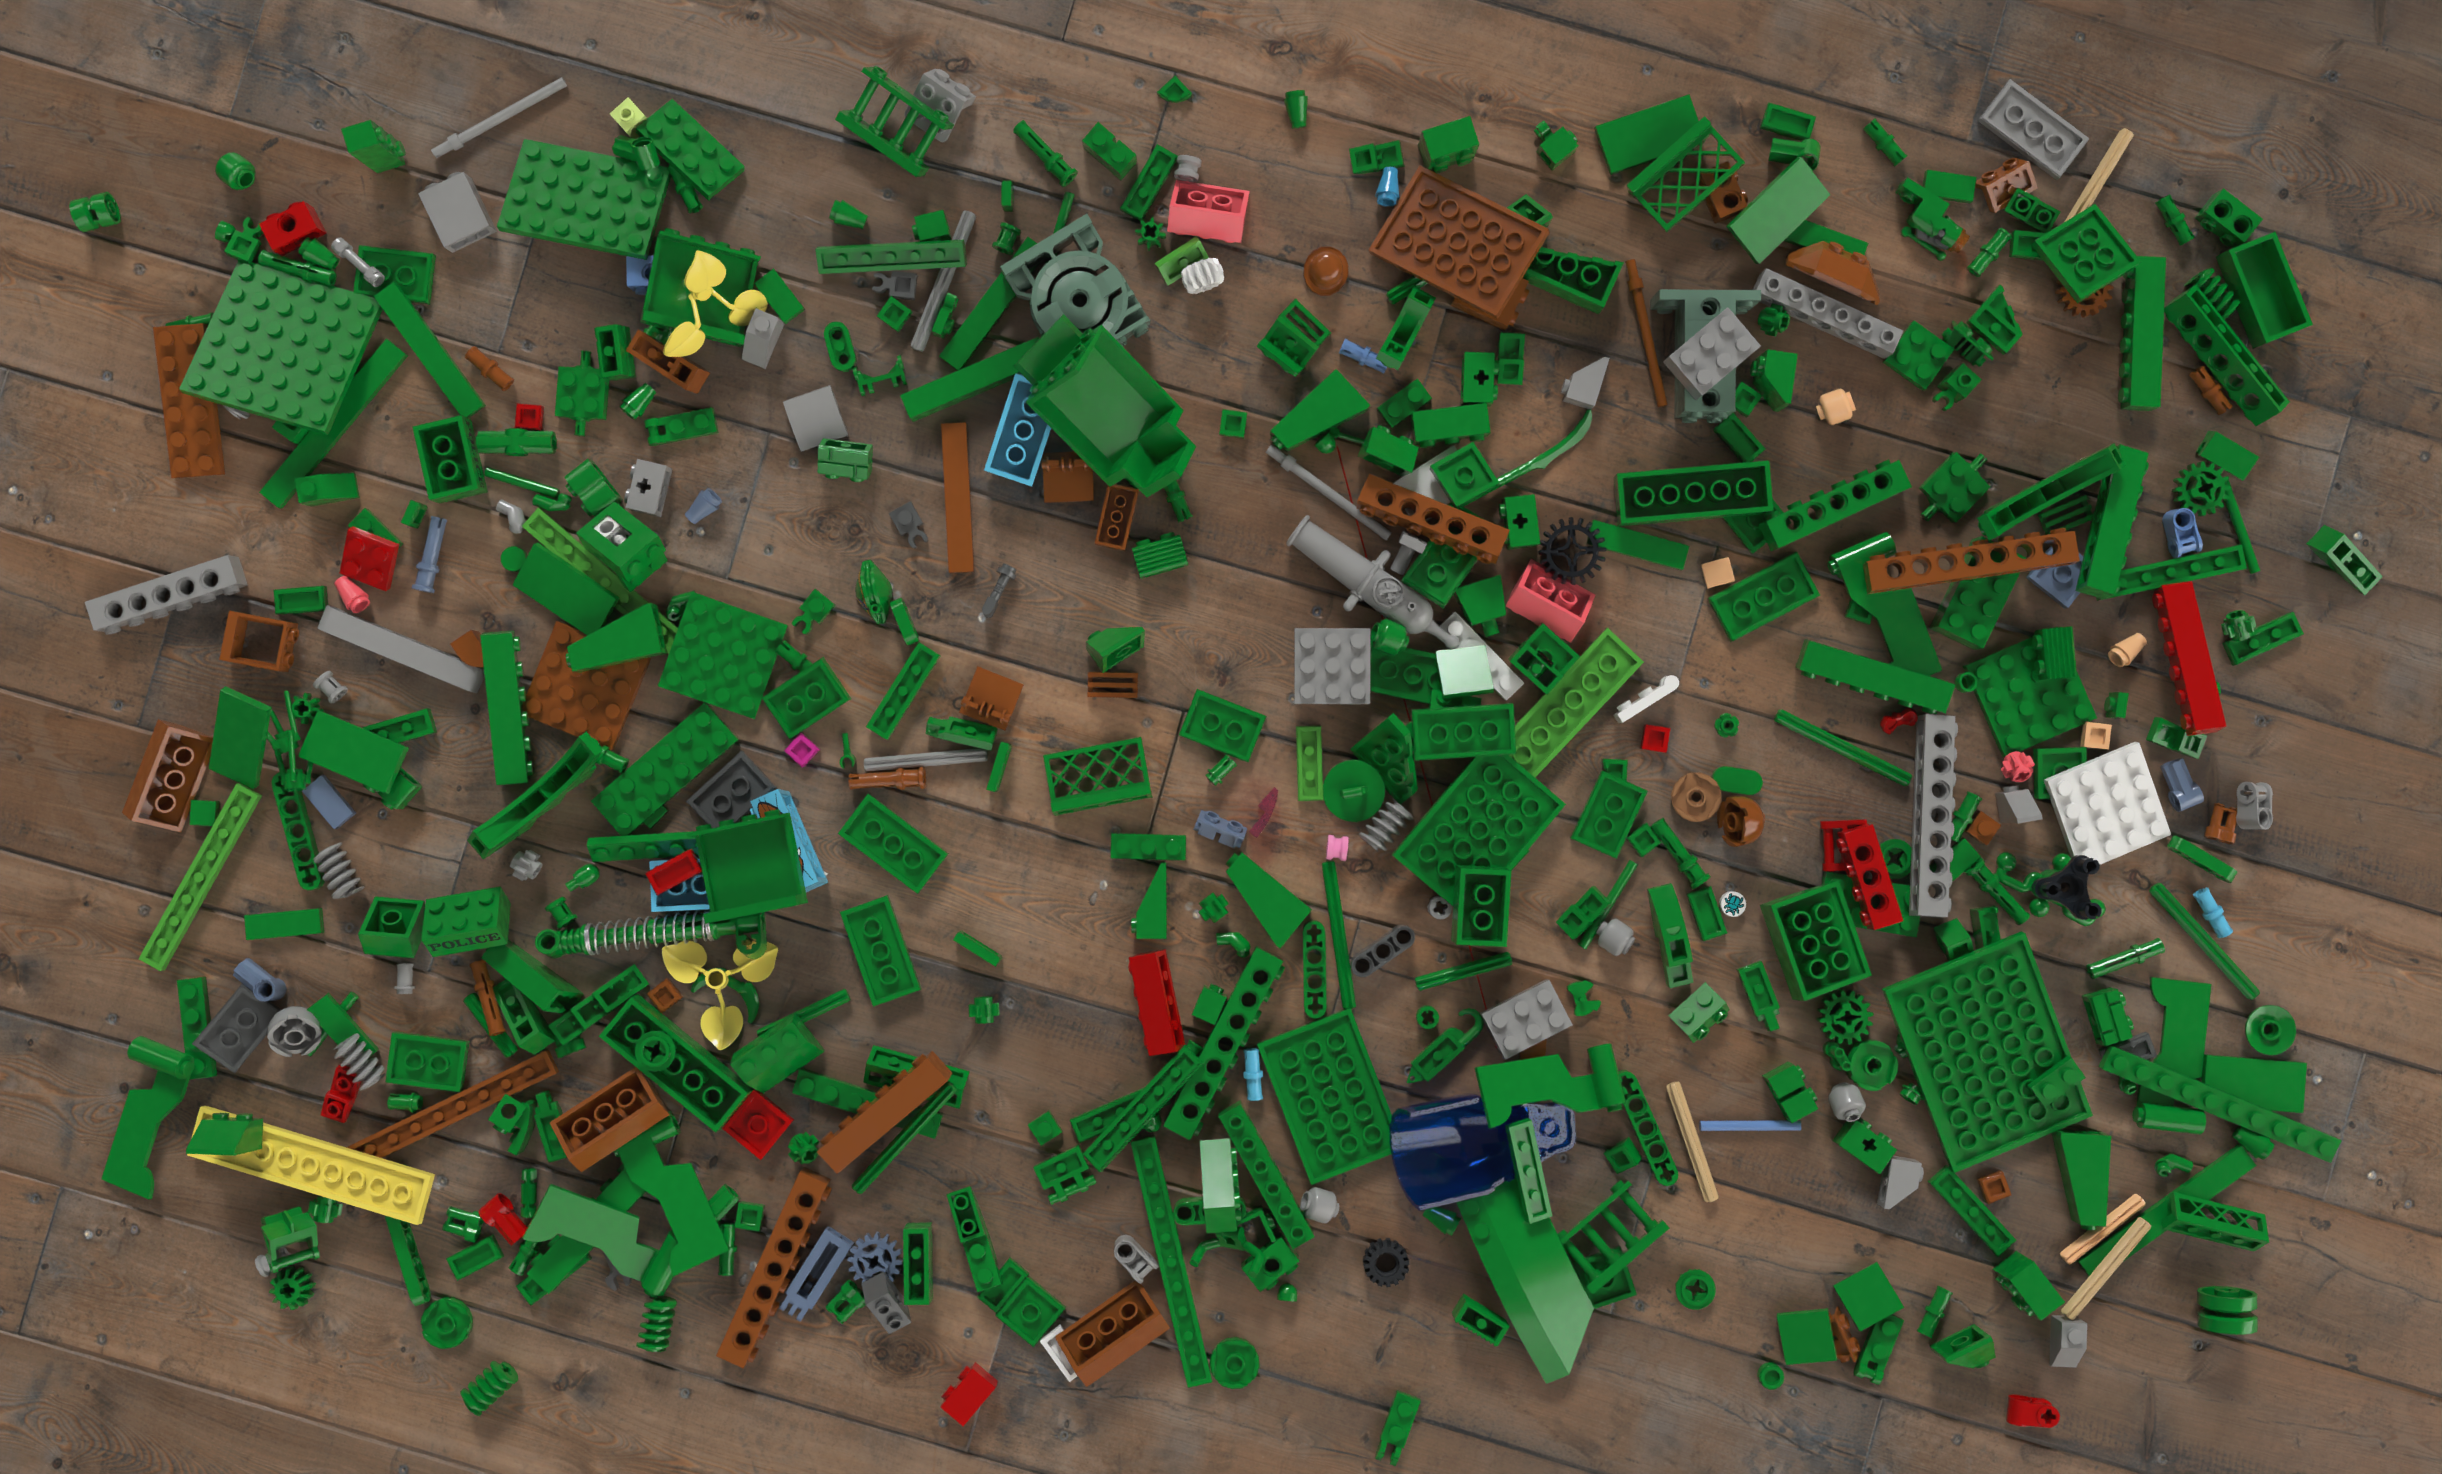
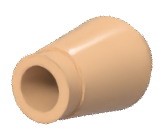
M2135 633L2111 646L2108 657L2118 667L2128 666L2147 644V640L2142 634Z

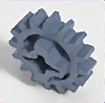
M876 1232L874 1238L869 1233H866L865 1241L858 1238L856 1241L857 1246H852L850 1249L854 1255L849 1256L847 1261L853 1263L849 1271H856L857 1273L853 1279L862 1278L863 1283L874 1277V1273L881 1271L887 1272L885 1274L893 1282L895 1280L893 1273L899 1274L901 1271L897 1265L903 1263V1259L898 1258V1255L902 1253V1249H895L897 1240L890 1243L888 1241L889 1234L884 1238H880V1232ZM871 1244H878L877 1247L872 1249L866 1247ZM886 1249L889 1251L892 1259L888 1258ZM874 1256L879 1257L877 1264L872 1263ZM860 1261L863 1262L865 1271L862 1269Z

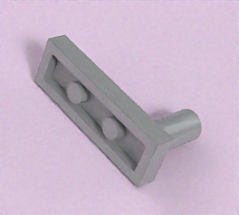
M1403 530L1399 537V543L1402 545L1390 568L1401 575H1404L1415 551L1422 554L1427 545L1426 541Z

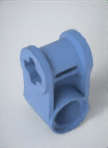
M2187 508L2166 512L2163 516L2162 524L2171 556L2179 558L2184 553L2202 551L2203 543L2198 532L2194 513ZM2177 515L2182 519L2180 526L2176 523Z

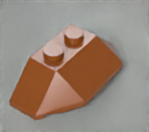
M1825 241L1788 253L1786 266L1799 270L1878 306L1880 293L1870 262L1863 254L1853 252L1852 254L1845 251L1844 247L1836 242H1830L1829 244Z

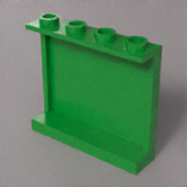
M665 228V231L660 230L657 235L640 323L674 331L676 327L684 322L689 321L695 325L692 304L688 298L691 293L684 285V279L697 250L716 257L725 266L726 275L721 284L712 288L733 305L741 293L753 290L757 265L761 256L755 255L754 250L740 248V251L731 249L730 244L724 242L708 243L701 236L690 235V238L681 236L680 232L674 229ZM712 294L705 301L696 299L701 322L699 329L705 333V339L737 347L744 345L745 326H737L729 321L728 316L732 309L726 307Z
M780 809L764 812L765 817L757 819V814L741 817L742 822L734 823V819L718 822L719 827L712 828L711 824L697 826L696 832L687 834V837L695 836L710 908L709 913L703 914L705 924L808 903L790 813L780 814Z

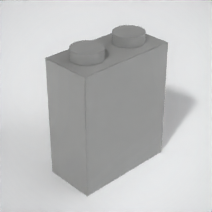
M464 172L452 173L447 177V180L429 184L424 188V191L418 193L443 247L452 253L497 232L472 178Z

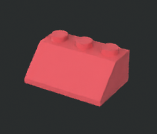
M1176 180L1169 208L1167 232H1173L1177 235L1199 236L1202 239H1218L1227 243H1241L1250 191Z
M1530 559L1513 588L1505 607L1534 622L1537 626L1544 623L1559 638L1571 643L1585 623L1596 595L1577 584L1572 585L1568 579L1565 584H1562L1561 575L1556 580H1553L1554 571L1546 573L1545 569L1547 567Z

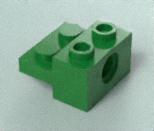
M1542 623L1508 660L1548 695L1580 656ZM1538 651H1541L1553 663L1550 664Z

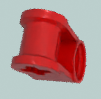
M2017 1394L2008 1396L2006 1422L2016 1426L2052 1428L2059 1423L2060 1413L2048 1400Z

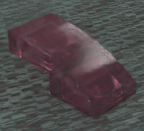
M1275 787L1258 805L1265 813L1249 830L1256 838L1265 828L1275 808L1278 790Z

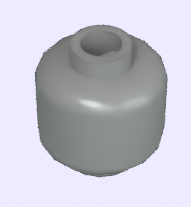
M1612 919L1609 923L1604 921L1596 932L1600 936L1598 945L1614 956H1618L1621 953L1625 955L1636 939L1633 937V929L1618 919Z
M1844 1082L1835 1085L1831 1089L1828 1101L1836 1118L1848 1122L1858 1120L1866 1109V1103L1858 1087Z
M1313 1187L1303 1194L1300 1209L1303 1210V1214L1307 1219L1326 1224L1332 1217L1335 1218L1337 1216L1339 1203H1337V1198L1333 1192Z

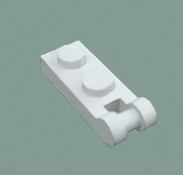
M1674 675L1663 677L1659 682V686L1655 689H1652L1650 686L1638 693L1640 698L1633 703L1628 700L1617 707L1618 712L1613 716L1618 723L1625 722L1674 691L1679 686L1678 678Z

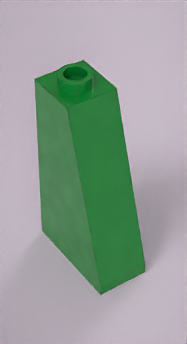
M1335 369L1270 430V435L1272 436L1270 441L1279 450L1283 448L1288 452L1365 413L1369 409L1370 404Z
M647 603L567 646L566 662L568 667L572 668L573 672L580 673L667 654L657 604Z
M1243 852L1239 855L1234 853L1226 862V865L1229 867L1226 873L1275 945L1281 948L1312 909Z
M509 939L506 945L486 948L485 953L481 957L543 1011L565 1014L576 1006L584 995L579 989Z
M2060 1129L2053 1132L2052 1138L2071 1220L2080 1224L2082 1229L2096 1230L2097 1226L2106 1227L2111 1136L2096 1131Z

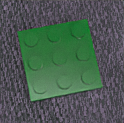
M2093 204L2036 239L2032 244L2033 248L2077 304L2136 268L2141 263V260L2096 204Z

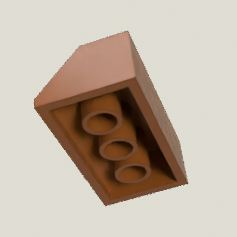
M158 719L122 813L134 822L182 832L191 808V800H194L210 760L213 737L182 725Z
M1135 1280L1056 1335L1055 1339L1076 1375L1088 1387L1169 1330L1170 1326L1143 1285Z

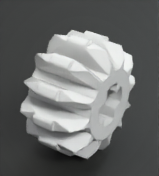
M1202 259L1182 270V282L1188 293L1198 294L1211 290L1224 281V271L1218 259Z

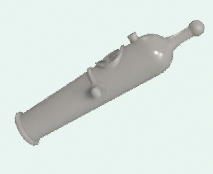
M1306 515L1287 540L1286 545L1296 547L1350 590L1349 593L1351 595L1343 605L1345 611H1351L1358 601L1364 600L1385 618L1405 626L1406 632L1409 634H1419L1425 631L1444 642L1448 649L1459 647L1460 641L1458 637L1448 634L1433 620L1431 604L1423 596L1384 571V565L1391 557L1389 551H1382L1376 561L1372 560L1370 562L1312 523L1309 515Z

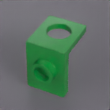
M505 1094L488 1120L494 1123L493 1128L505 1135L507 1132L514 1133L519 1129L515 1125L527 1106ZM509 1103L513 1104L517 1109L516 1115L511 1119L505 1118L502 1114V1108Z
M1262 1205L1246 1212L1241 1221H1236L1238 1226L1260 1216L1271 1242L1276 1241V1235L1273 1230L1276 1228V1224L1271 1214L1266 1215Z

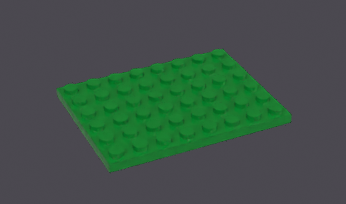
M2018 932L1882 988L1946 1160L1953 1173L2093 1116L2081 1082L2047 1107H2043L2027 1086L2066 1056L2071 1057L2026 933Z

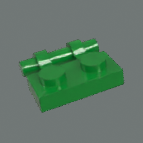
M1079 1144L1033 1167L1043 1189L1046 1190L1053 1186L1056 1191L1048 1195L1051 1205L1059 1201L1063 1203L1069 1200V1196L1080 1191L1082 1193L1086 1192L1090 1186L1097 1183L1094 1174L1084 1178L1081 1173L1089 1169L1090 1166ZM1074 1176L1076 1182L1064 1188L1061 1182Z

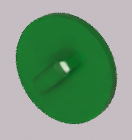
M1352 759L1340 762L1328 772L1324 780L1323 798L1325 804L1336 817L1349 822L1364 821L1372 817L1382 806L1385 798L1384 780L1379 771L1365 761Z

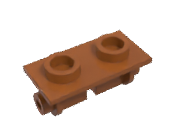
M1837 1306L1833 1315L1829 1312L1833 1336L1837 1335V1339H1834L1837 1359L1844 1363L1849 1361L1851 1357L1853 1362H1856L1860 1352L1858 1340L1856 1337L1851 1336L1848 1317L1845 1313L1842 1314L1839 1306Z

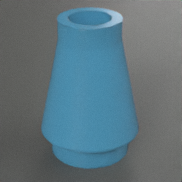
M1385 167L1383 169V174L1375 193L1379 205L1386 207L1395 206L1400 199L1398 169L1395 167Z

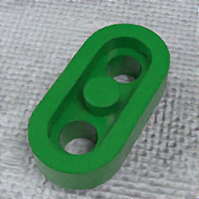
M831 322L824 330V339L830 361L835 369L840 372L851 371L852 367L856 365L857 357L849 329L841 322ZM836 332L842 333V337L839 340L834 339ZM848 356V362L842 364L840 362L841 357Z

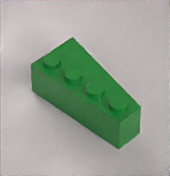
M1541 247L1523 279L1528 280V283L1599 315L1608 300L1624 262L1606 261L1603 258L1584 257L1576 253H1562L1554 251V249Z

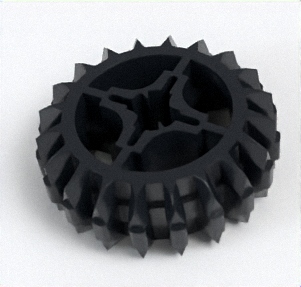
M1569 517V525L1565 526L1564 520L1560 519L1559 524L1561 528L1557 529L1554 524H1551L1550 528L1554 533L1552 535L1546 531L1543 533L1549 540L1548 542L1540 540V545L1546 546V550H1539L1538 554L1546 555L1547 558L1542 559L1540 564L1549 563L1550 566L1545 569V572L1550 573L1554 570L1553 580L1562 575V584L1567 582V577H1571V584L1576 585V577H1580V581L1585 583L1584 574L1587 573L1590 578H1594L1595 575L1591 569L1593 567L1598 571L1602 569L1596 562L1597 560L1605 562L1606 558L1599 556V552H1606L1607 548L1598 546L1599 543L1605 541L1604 537L1596 540L1595 536L1600 533L1598 528L1592 533L1589 531L1593 523L1589 522L1586 527H1582L1583 518H1579L1578 524L1574 525V518ZM1575 530L1585 533L1590 538L1593 546H1580L1576 540ZM1568 531L1566 545L1560 548H1552L1555 539L1563 532ZM1571 538H1573V544H1576L1575 548L1579 547L1580 550H1586L1575 554L1573 564L1572 558H1569L1570 554L1566 555L1565 552L1559 553V551L1570 548ZM1585 554H1593L1590 563L1584 569L1577 571L1579 557ZM1552 556L1566 557L1569 572L1560 569L1555 564Z

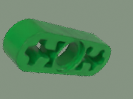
M2173 835L2167 845L2169 850L2224 882L2232 883L2238 873L2234 868L2181 837Z

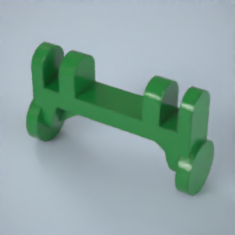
M897 356L898 361H896L895 366L888 374L876 377L865 375L858 371L857 367H852L861 396H865L864 385L868 386L869 393L872 394L875 393L873 383L888 379L892 380L894 388L899 387L897 379L899 376H901L903 385H907L902 356Z

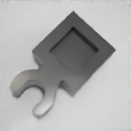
M892 271L891 278H887L883 273H874L875 279L883 280V284L880 287L872 286L874 292L884 293L890 290V297L915 300L918 280L916 273Z
M911 501L889 513L901 536L909 534L908 542L911 547L917 548L914 543V539L917 536H922L924 542H928L927 535L918 529L924 523Z

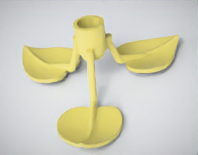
M697 250L684 279V285L691 293L688 298L692 304L695 325L688 321L676 327L664 346L663 354L668 357H684L697 352L703 345L705 333L699 329L701 322L696 299L705 301L712 294L726 307L732 309L728 316L731 323L737 326L749 325L756 308L764 312L767 310L768 302L765 296L757 290H747L736 298L734 305L730 304L712 288L721 284L726 275L725 266L716 257Z
M682 941L677 945L664 946L662 948L663 961L674 979L682 983H693L697 980L700 972L706 976V984L710 988L715 989L720 1007L713 1006L708 1008L702 1015L700 1024L705 1037L718 1050L726 1049L739 1036L743 1027V1015L736 1006L725 1008L721 989L727 986L728 976L740 971L743 978L750 982H761L768 978L775 966L778 947L767 942L765 954L758 959L746 957L737 948L733 954V961L739 967L725 972L717 968L710 971L702 968L707 962V953L699 943L688 941L685 944ZM752 941V944L747 947L752 949V945L756 944V942Z

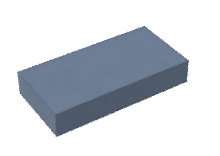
M325 775L319 776L306 787V790L302 791L333 829H338L356 814Z

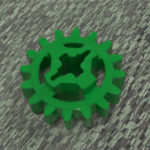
M2201 461L2197 465L2194 463L2187 465V470H2180L2181 478L2173 480V482L2178 484V487L2172 489V492L2178 493V496L2173 499L2174 502H2182L2179 509L2189 508L2194 514L2197 512L2198 517L2205 516L2206 512L2209 515L2216 513L2215 508H2223L2224 504L2221 500H2228L2230 498L2225 494V491L2231 489V486L2225 485V481L2229 479V476H2221L2224 469L2214 470L2215 463H2209L2206 466L2205 462ZM2205 474H2208L2213 479L2207 478ZM2203 485L2204 490H2202L2200 493L2198 488L2202 487ZM2190 499L2196 500L2198 505L2193 503Z
M1839 989L1838 996L1830 992L1829 1001L1821 1000L1825 1005L1824 1008H1817V1011L1822 1013V1017L1817 1018V1021L1824 1024L1821 1026L1820 1031H1829L1826 1037L1830 1040L1835 1038V1042L1839 1044L1844 1040L1846 1044L1850 1045L1852 1044V1038L1860 1042L1861 1033L1869 1034L1865 1029L1866 1026H1873V1023L1868 1021V1017L1873 1016L1874 1013L1866 1010L1870 1003L1862 1002L1864 996L1860 994L1855 996V991L1848 990L1846 994L1844 990ZM1849 1001L1855 1003L1859 1010L1852 1009ZM1845 1013L1851 1014V1016L1845 1018V1021L1837 1019L1845 1016ZM1831 1024H1837L1841 1033L1834 1030Z

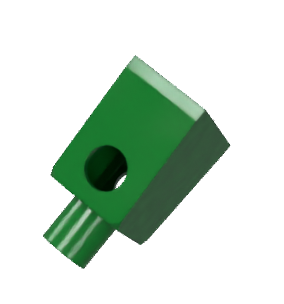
M1501 575L1459 587L1453 595L1469 626L1481 624L1485 637L1500 633L1496 619L1506 615Z

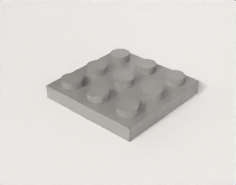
M1295 628L1294 704H1370V628Z

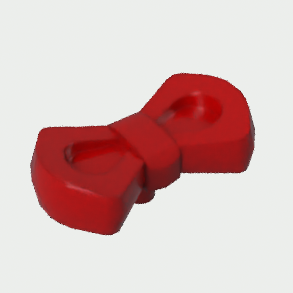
M1907 707L1901 713L1893 712L1892 716H1884L1880 722V727L1883 732L1890 735L1900 725L1914 726L1918 716L1914 709Z

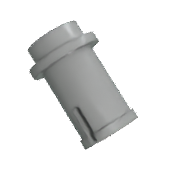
M414 963L397 964V986H394V989H397V994H413V989H415V986H413Z

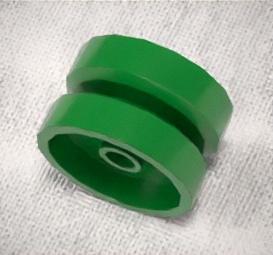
M2206 1286L2197 1289V1303L2204 1308L2197 1313L2198 1327L2210 1332L2234 1335L2253 1334L2258 1331V1317L2251 1313V1311L2256 1310L2258 1307L2257 1293L2243 1288L2228 1286Z

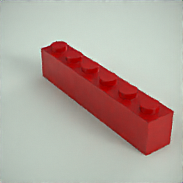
M2188 581L2161 585L2153 592L2152 602L2154 608L2158 610V628L2164 636L2163 649L2170 662L2169 675L2176 687L2175 701L2180 705L2182 713L2180 717L2181 726L2186 730L2187 736L2218 732L2226 727V722L2193 583Z

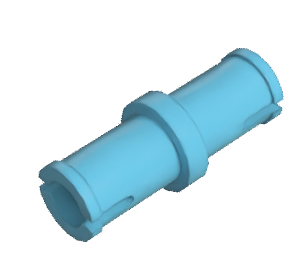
M2201 888L2194 892L2193 896L2203 910L2202 916L2205 920L2209 921L2217 938L2229 936L2233 929L2229 926L2223 915L2224 910L2222 906L2217 905L2209 888Z
M1247 1048L1243 1050L1246 1070L1243 1072V1076L1247 1083V1100H1262L1261 1077H1263V1071L1260 1070L1259 1048Z

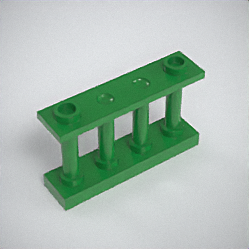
M878 66L864 67L861 72L867 75L870 80L854 109L839 111L835 120L915 177L925 176L930 168L923 163L925 153L939 129H952L954 124L948 121L949 117L944 112L938 109L934 111L886 77L888 73ZM878 85H881L891 93L874 124H868L863 120L862 114ZM900 99L909 105L911 109L895 137L889 139L883 134L884 131L882 129ZM921 114L929 119L931 124L915 152L910 154L903 149V142L918 115Z
M1619 1180L1609 1189L1612 1192L1611 1195L1568 1232L1563 1229L1558 1233L1565 1250L1588 1276L1586 1279L1589 1282L1586 1284V1287L1592 1294H1595L1670 1229L1662 1219L1658 1222L1655 1219L1652 1220L1626 1190L1632 1185L1628 1180L1624 1183L1622 1180ZM1618 1196L1645 1226L1644 1230L1646 1233L1640 1238L1637 1236L1633 1237L1608 1208V1205ZM1599 1213L1626 1243L1625 1247L1627 1249L1622 1254L1614 1253L1588 1223ZM1580 1229L1607 1259L1606 1263L1608 1266L1601 1272L1598 1268L1595 1270L1570 1240Z

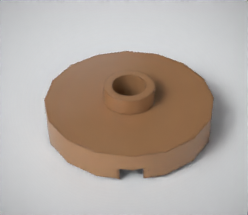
M1692 772L1680 777L1674 784L1671 792V801L1676 813L1683 819L1699 822L1713 817L1719 810L1722 796L1717 782L1711 776L1701 772ZM1694 792L1701 794L1699 801L1692 800L1691 796Z

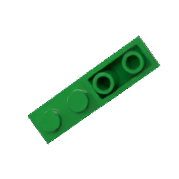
M1669 883L1648 888L1647 893L1654 933L1659 939L1666 986L1674 988L1694 983L1690 962H1693L1689 938L1674 887Z
M971 1186L946 1194L977 1292L1003 1284L996 1263L997 1257Z

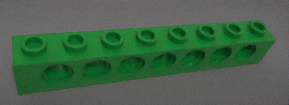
M1258 946L1255 947L1198 1056L1204 1064L1183 1085L1164 1121L1163 1127L1188 1140L1193 1135L1198 1136L1204 1124L1200 1121L1205 1112L1210 1113L1215 1103V1100L1212 1099L1216 1090L1221 1092L1227 1080L1224 1077L1228 1068L1233 1069L1239 1057L1235 1054L1238 1047L1245 1046L1250 1036V1033L1247 1032L1250 1024L1256 1025L1262 1011L1258 1010L1262 1001L1268 1002L1274 990L1270 988L1274 978L1279 980L1285 969L1282 966L1283 959ZM1263 970L1267 973L1268 978L1264 983L1254 981L1253 975L1256 971ZM1250 992L1256 996L1254 1004L1245 1005L1241 999L1245 993ZM1232 1016H1242L1245 1020L1244 1024L1238 1028L1233 1027L1230 1024ZM1223 1037H1228L1232 1040L1233 1045L1230 1049H1221L1218 1045L1219 1040ZM1210 1060H1218L1221 1063V1068L1216 1072L1208 1070L1207 1063ZM1205 1082L1209 1085L1210 1089L1205 1094H1199L1195 1089L1196 1084ZM1188 1104H1193L1197 1107L1198 1112L1194 1116H1188L1184 1113V1107Z

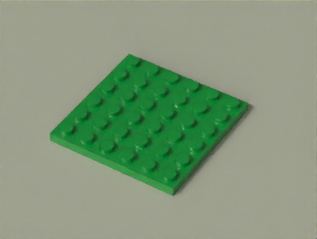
M238 260L179 390L186 395L328 436L383 309L373 297L312 280L307 282L302 277L253 262L248 264Z

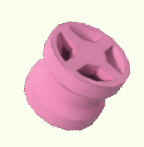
M1328 835L1326 859L1339 858L1341 861H1346L1348 837L1335 838L1334 835Z

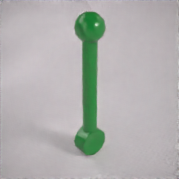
M1906 226L1901 230L1903 237H1910L1935 254L1937 260L1942 261L1946 258L1944 251H1938L1925 241L1917 239L1910 227Z
M1338 428L1330 430V434L1334 439L1340 437L1360 444L1364 442V439L1341 433Z

